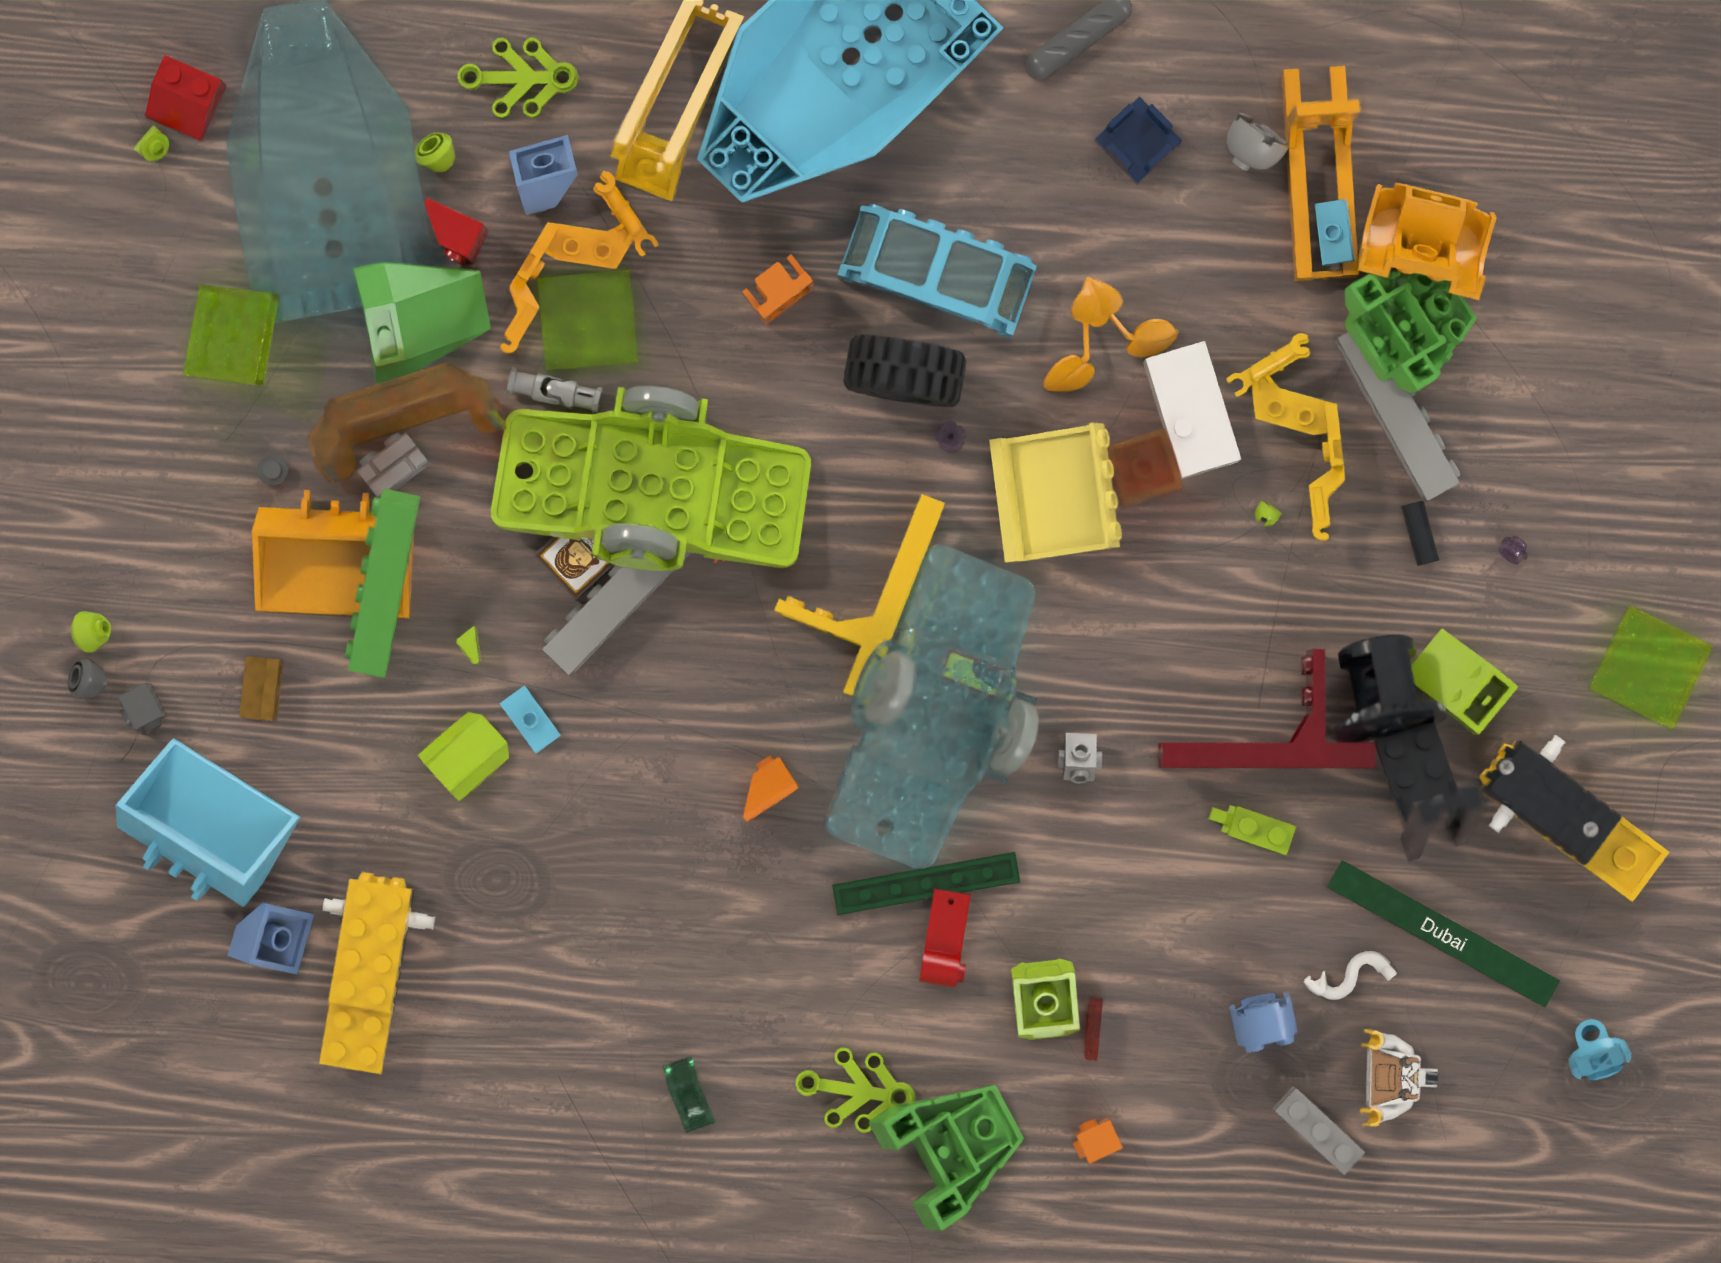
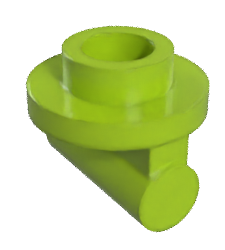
M153 125L133 149L146 160L157 161L167 153L169 140L167 136Z

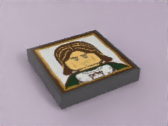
M552 537L533 555L575 601L614 566V564L600 560L592 554L594 539L581 537V540Z

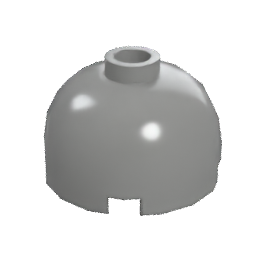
M1238 113L1227 131L1226 138L1228 150L1235 156L1232 162L1245 171H1248L1250 167L1264 170L1276 165L1289 148L1286 145L1287 142L1263 123L1261 126L1256 123L1251 124L1254 119L1253 117L1244 113Z

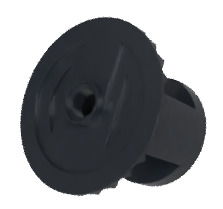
M1402 634L1376 636L1348 644L1339 651L1338 660L1340 668L1350 673L1357 713L1352 714L1351 719L1343 720L1342 723L1337 724L1335 727L1336 738L1345 741L1376 740L1427 723L1435 722L1436 725L1447 717L1446 708L1441 703L1418 700L1410 661L1417 654L1413 638Z

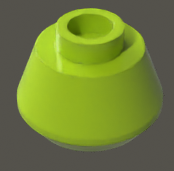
M432 133L422 139L416 147V162L432 172H445L454 163V146L448 134Z
M81 611L75 615L71 623V636L78 648L84 652L92 653L109 640L111 625L101 614Z

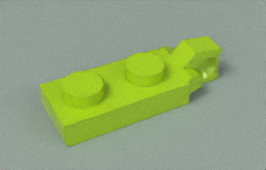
M1232 805L1229 806L1227 812L1212 807L1208 817L1209 820L1223 824L1221 832L1227 833V836L1286 856L1297 827Z

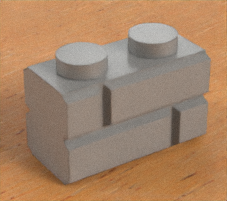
M399 432L395 433L384 442L385 449L377 455L372 451L359 461L361 467L357 469V472L379 499L383 489L396 491L431 464L406 432L403 435H400Z

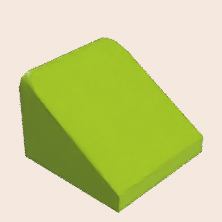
M473 626L460 636L456 643L472 664L479 665L482 662L477 627Z

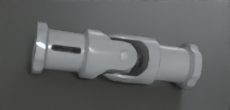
M512 367L506 394H523L531 396L532 400L550 404L561 403L566 408L572 409L575 406L592 410V414H598L603 388L593 389L579 386L576 381H563L560 378L541 373L531 375L518 372V368ZM548 383L546 397L542 394V390L545 384Z

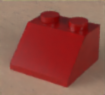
M164 55L151 84L145 117L202 141L227 85L215 76Z
M426 197L424 204L438 243L445 251L444 255L447 256L448 260L458 265L464 266L465 262L473 265L489 232L485 225Z

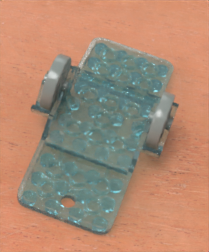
M933 545L926 551L897 626L901 628L897 642L885 640L880 643L868 657L858 677L852 698L851 716L854 725L864 730L858 745H852L825 816L824 826L829 835L919 869L928 868L937 859L966 795L983 779V776L1006 784L1008 780L1006 775L1016 772L1024 764L1037 736L1038 714L1034 705H1036L1038 699L1016 690L1015 665L1035 599V589L1031 581L945 545ZM883 819H888L891 823V831L884 836H880L877 833V824Z

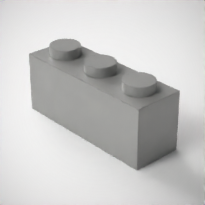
M1294 1086L1272 1107L1283 1120L1343 1175L1365 1153Z

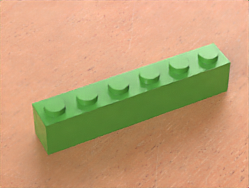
M383 489L380 499L374 498L371 516L376 517L375 527H369L365 544L371 546L369 556L364 555L360 574H365L366 576L364 585L358 584L355 602L360 603L359 613L353 612L350 630L355 631L354 641L348 640L345 652V659H350L349 671L383 678L386 676L421 496Z

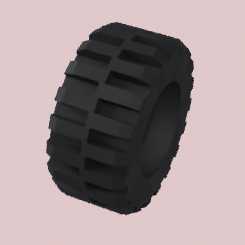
M860 334L855 335L850 340L843 382L846 389L871 397L917 405L954 407L961 398L966 358L963 352L932 343L897 337Z

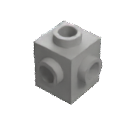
M1065 734L1064 750H1058V768H1063V780H1071L1074 783L1094 781L1096 770L1102 769V751H1097V734Z

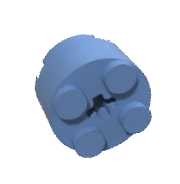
M1282 992L1284 998H1276L1275 993L1249 997L1240 1000L1242 1006L1237 1009L1234 1004L1230 1005L1229 1011L1237 1045L1244 1046L1246 1052H1256L1264 1049V1044L1276 1042V1045L1281 1046L1293 1043L1295 1041L1293 1035L1298 1032L1289 993Z

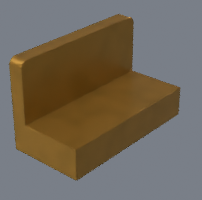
M246 657L239 713L241 718L277 722L284 660Z

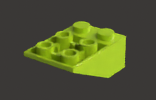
M1442 628L1411 664L1416 688L1430 700L1441 703L1446 708L1447 714L1473 735H1479L1518 688L1514 682L1496 667Z

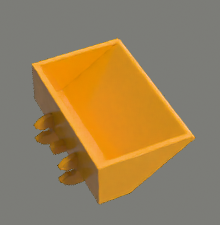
M304 490V499H301V509L258 508L252 528L255 611L353 616V612L359 613L360 603L355 602L358 584L364 585L366 575L360 574L364 555L369 556L371 546L365 545L369 527H375L376 517L371 516L369 493H363L362 501H360V512L340 511V501L331 500V510H312V494L310 490ZM414 534L398 618L410 619Z

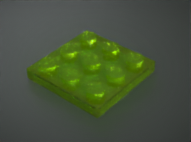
M630 269L537 278L546 371L639 362Z
M200 284L183 375L192 378L263 387L279 295L270 292Z
M1628 605L1588 689L1672 730L1685 707L1712 651L1713 645Z

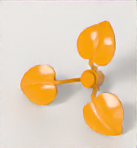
M1087 277L1082 290L1071 306L1073 318L1083 324V357L1069 355L1058 361L1045 377L1043 388L1054 392H1070L1084 387L1091 381L1095 369L1091 363H1087L1090 358V324L1094 327H1100L1109 318L1124 337L1131 340L1126 346L1127 352L1138 358L1152 357L1163 352L1176 340L1179 331L1166 320L1151 319L1141 323L1134 330V334L1129 333L1114 316L1122 306L1123 301L1120 293L1104 282Z

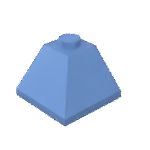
M568 135L509 151L516 186L525 214L542 213L547 209L556 207L578 175Z
M261 903L236 925L227 956L247 964L298 974L314 914Z

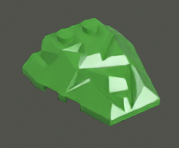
M1399 271L1389 273L1388 278L1368 274L1345 288V306L1349 311L1345 320V328L1379 380L1385 382L1393 378L1399 388L1413 394L1439 377L1443 364L1451 359L1453 349L1462 342L1477 319L1463 296L1449 293V281H1434L1426 275L1418 273L1400 274Z

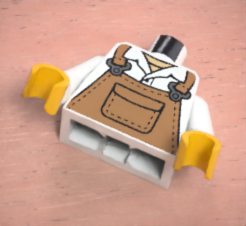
M1364 1029L1365 1033L1370 1034V1041L1367 1044L1361 1043L1362 1047L1367 1048L1366 1105L1375 1108H1361L1360 1113H1368L1369 1120L1367 1123H1362V1126H1377L1381 1122L1394 1119L1411 1109L1413 1101L1420 1099V1087H1437L1438 1070L1420 1068V1056L1415 1055L1413 1047L1396 1035Z

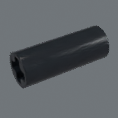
M1424 500L1401 506L1417 566L1439 561Z

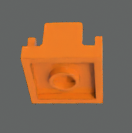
M792 254L786 257V260L798 275V278L792 279L779 262H776L755 278L756 289L766 301L764 304L760 305L747 288L742 291V295L765 326L814 289L813 280L802 269Z

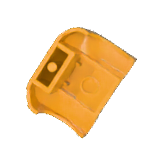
M1395 183L1394 188H1382V185L1378 184L1375 188L1362 234L1358 271L1388 278L1391 267H1394L1405 274L1418 273L1426 275L1434 281L1447 280L1449 281V293L1479 300L1486 276L1483 275L1486 253L1497 217L1494 212H1490L1488 215L1477 209L1478 203L1467 199L1401 183Z

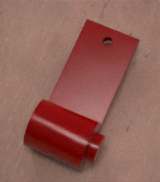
M934 888L919 982L956 988L957 982L963 983L966 964H961L960 961L971 894Z

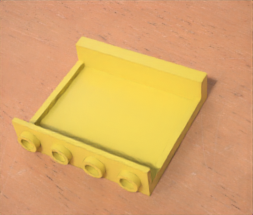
M1089 423L1087 426L1014 438L989 440L1005 563H1018L1120 547L1119 540L1122 537V530L1119 522L1116 521L1115 513L1118 499L1115 491L1112 490L1111 478H1113L1114 469L1111 460L1108 459L1107 447H1109L1110 438L1107 429H1104V424Z

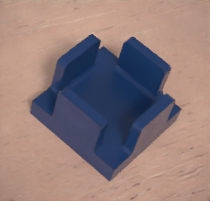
M1140 96L1107 124L1106 129L1094 140L1136 184L1145 178L1182 142L1173 132V125L1153 104L1148 106Z

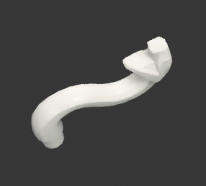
M1364 951L1350 960L1346 968L1344 981L1338 987L1327 985L1325 971L1322 972L1320 979L1313 981L1311 976H1307L1303 982L1308 990L1315 995L1338 1000L1352 992L1356 985L1359 969L1364 964L1373 966L1387 981L1392 979L1397 972L1390 965L1391 962L1381 953Z

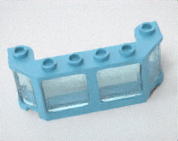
M869 203V206L861 205L853 234L837 274V279L851 284L854 281L865 287L870 286L978 323L983 325L984 328L998 331L997 334L1012 339L1037 265L1032 263L1031 258L1003 250L1004 245L987 239L986 243L974 240L975 235L964 230L957 229L956 233L945 230L946 225L935 220L928 219L927 223L916 220V214L903 209H899L898 213H895L872 203Z

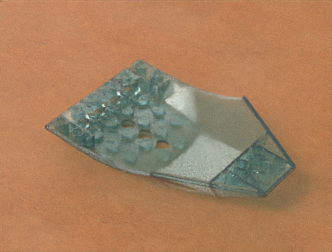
M305 0L263 8L226 140L240 236L258 325L362 308L353 273V268L383 261L435 266L407 106L327 0ZM320 178H326L332 184V191L327 196H319L314 190V184ZM331 209L337 214V222L333 227H326L321 223L320 215L323 210ZM330 240H338L342 243L343 253L340 257L333 258L327 254L326 245Z

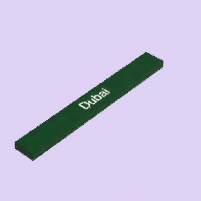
M1343 860L1340 861L1327 885V888L1545 1008L1560 982L1559 979Z

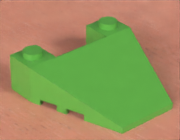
M996 1085L894 1105L868 1122L882 1149L898 1150L912 1141L936 1187L913 1201L912 1204L925 1228L936 1231L944 1230L968 1213L975 1198L980 1192H984L995 1172L1004 1166L1024 1140Z

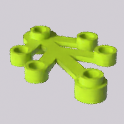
M497 38L492 44V49L496 56L504 58L516 71H481L474 64H466L458 71V81L467 90H475L481 84H516L502 99L496 100L492 105L494 115L500 119L507 118L511 113V107L535 84H547L534 99H528L523 104V111L528 118H538L542 113V107L557 92L568 93L577 86L579 79L578 72L573 65L567 62L557 63L542 48L540 41L536 38L526 39L523 44V50L528 57L536 58L547 71H534L511 48L510 42L505 38ZM499 43L507 44L508 47L505 52L500 53L496 50ZM530 43L538 44V50L531 53L527 51V46ZM469 73L476 74L477 79L474 83L466 82L465 78ZM561 73L569 75V80L566 83L558 82V76ZM499 104L507 105V111L504 114L496 112V107ZM536 104L538 106L537 112L534 114L528 113V105Z
M847 1047L837 1049L834 1059L838 1065L844 1067L855 1084L819 1078L818 1074L812 1070H804L799 1073L795 1082L797 1090L806 1096L813 1095L817 1091L853 1096L837 1109L832 1108L825 1113L824 1121L831 1128L840 1126L844 1118L869 1100L884 1101L869 1114L863 1113L857 1116L855 1127L861 1133L871 1131L870 1126L867 1129L859 1127L858 1122L861 1118L866 1117L872 1120L894 1105L915 1101L913 1088L907 1083L895 1081L885 1067L881 1054L877 1052L869 1053L865 1058V1065L870 1071H875L886 1089L873 1087L853 1060L852 1051ZM839 1052H848L850 1059L844 1063L838 1060ZM877 1056L880 1059V1065L875 1068L871 1067L868 1064L870 1057ZM807 1076L813 1078L814 1085L811 1088H805L802 1085L803 1078ZM903 1092L906 1095V1100L903 1103H897L894 1100L895 1093ZM832 1112L837 1113L840 1117L839 1122L836 1124H831L828 1121L827 1117Z

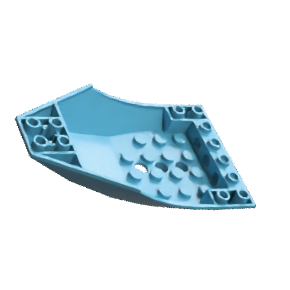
M769 0L738 29L697 160L741 203L874 157L911 123L1004 27L975 0ZM891 5H898L903 10V16L897 21H891L885 15L886 9ZM869 27L878 28L882 33L881 39L876 43L867 42L864 38L866 29ZM847 48H855L859 51L860 60L857 64L847 65L843 61L842 54Z

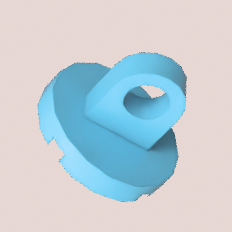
M1594 1019L1585 1020L1576 1028L1575 1037L1579 1048L1572 1053L1568 1062L1571 1073L1575 1078L1581 1079L1582 1076H1587L1588 1080L1607 1078L1621 1071L1623 1068L1622 1063L1630 1062L1631 1051L1628 1044L1622 1039L1609 1038L1606 1028L1600 1021ZM1596 1030L1600 1032L1599 1037L1595 1041L1589 1042L1584 1040V1035L1588 1031Z

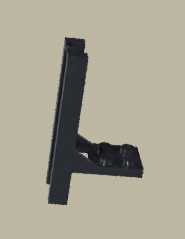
M1435 722L1376 739L1374 743H1376V749L1404 829L1400 839L1408 862L1421 857L1435 824L1442 822L1440 812L1447 810L1449 814L1445 823L1446 830L1456 828L1457 831L1454 839L1455 847L1467 844L1486 806L1478 782L1464 786L1459 791ZM1442 794L1444 800L1433 803L1431 797Z

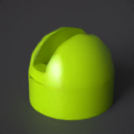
M1262 500L1255 510L1257 523L1262 517L1267 519L1264 527L1274 525L1282 515V512Z

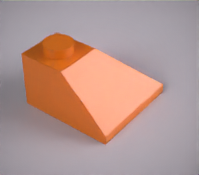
M770 755L756 764L758 771L753 773L743 814L746 822L800 788L780 757L774 760Z

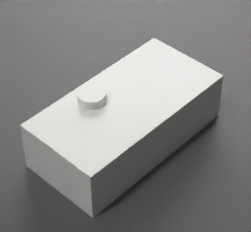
M1205 341L1146 358L1143 364L1179 480L1239 462L1241 460L1240 453Z

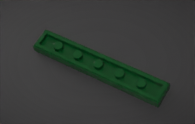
M1015 852L833 884L832 888L837 915L931 899L933 898L934 888L965 893L1020 883L1016 854Z

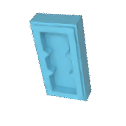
M1342 199L1315 204L1322 265L1329 266L1354 262L1348 201Z
M525 685L499 703L536 754L562 736Z

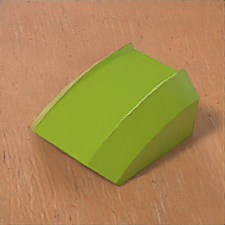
M467 712L419 753L418 757L458 801H462L509 759L507 741L483 715Z
M1059 958L1057 960L1032 963L1022 962L1011 968L1018 1037L1029 1040L1062 1037L1080 1030L1073 962Z

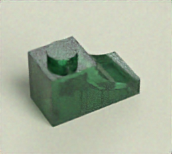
M692 1056L663 1065L668 1090L685 1132L688 1133L714 1124L715 1119Z

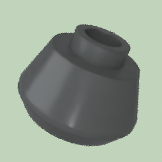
M86 657L74 663L68 678V690L75 699L96 697L105 690L107 675L104 674L102 667Z

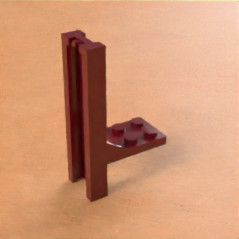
M1310 649L1306 651L1305 656L1301 657V675H1306V687L1301 688V706H1306V714L1288 743L1161 742L1158 743V768H1376V743H1325V649Z

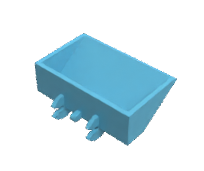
M175 738L167 744L116 804L117 828L148 847L142 858L146 861L143 868L150 870L157 865L162 857H165L174 863L169 870V874L176 878L183 869L197 877L191 887V890L194 891L191 898L194 900H199L210 887H213L243 907L262 886L301 818L296 813Z

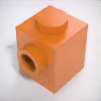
M1093 1118L1078 1126L1080 1131L1075 1133L1077 1141L1072 1142L1079 1159L1081 1160L1086 1157L1089 1164L1123 1149L1109 1118L1100 1122Z

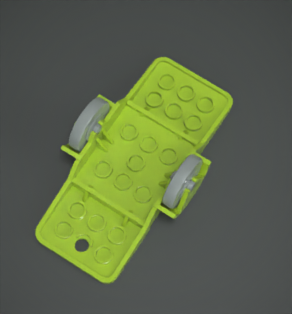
M638 386L628 390L618 387L614 411L591 415L518 409L508 415L502 438L491 506V519L494 525L503 530L581 540V537L594 539L592 554L595 557L614 565L638 570L672 571L683 567L685 552L704 554V558L787 568L796 562L799 554L811 471V458L804 449L796 446L729 434L709 424H705L708 399L697 401L694 397L684 392L664 387ZM525 463L529 464L533 468L532 476L527 479L518 478L515 474L516 468Z

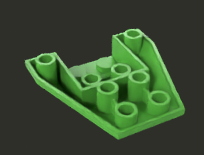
M384 261L353 268L357 293L363 307L369 337L370 359L376 384L405 378L491 329L480 270Z

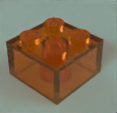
M1165 428L1114 443L1107 447L1108 459L1111 460L1114 469V475L1111 479L1121 510L1179 492L1184 487Z

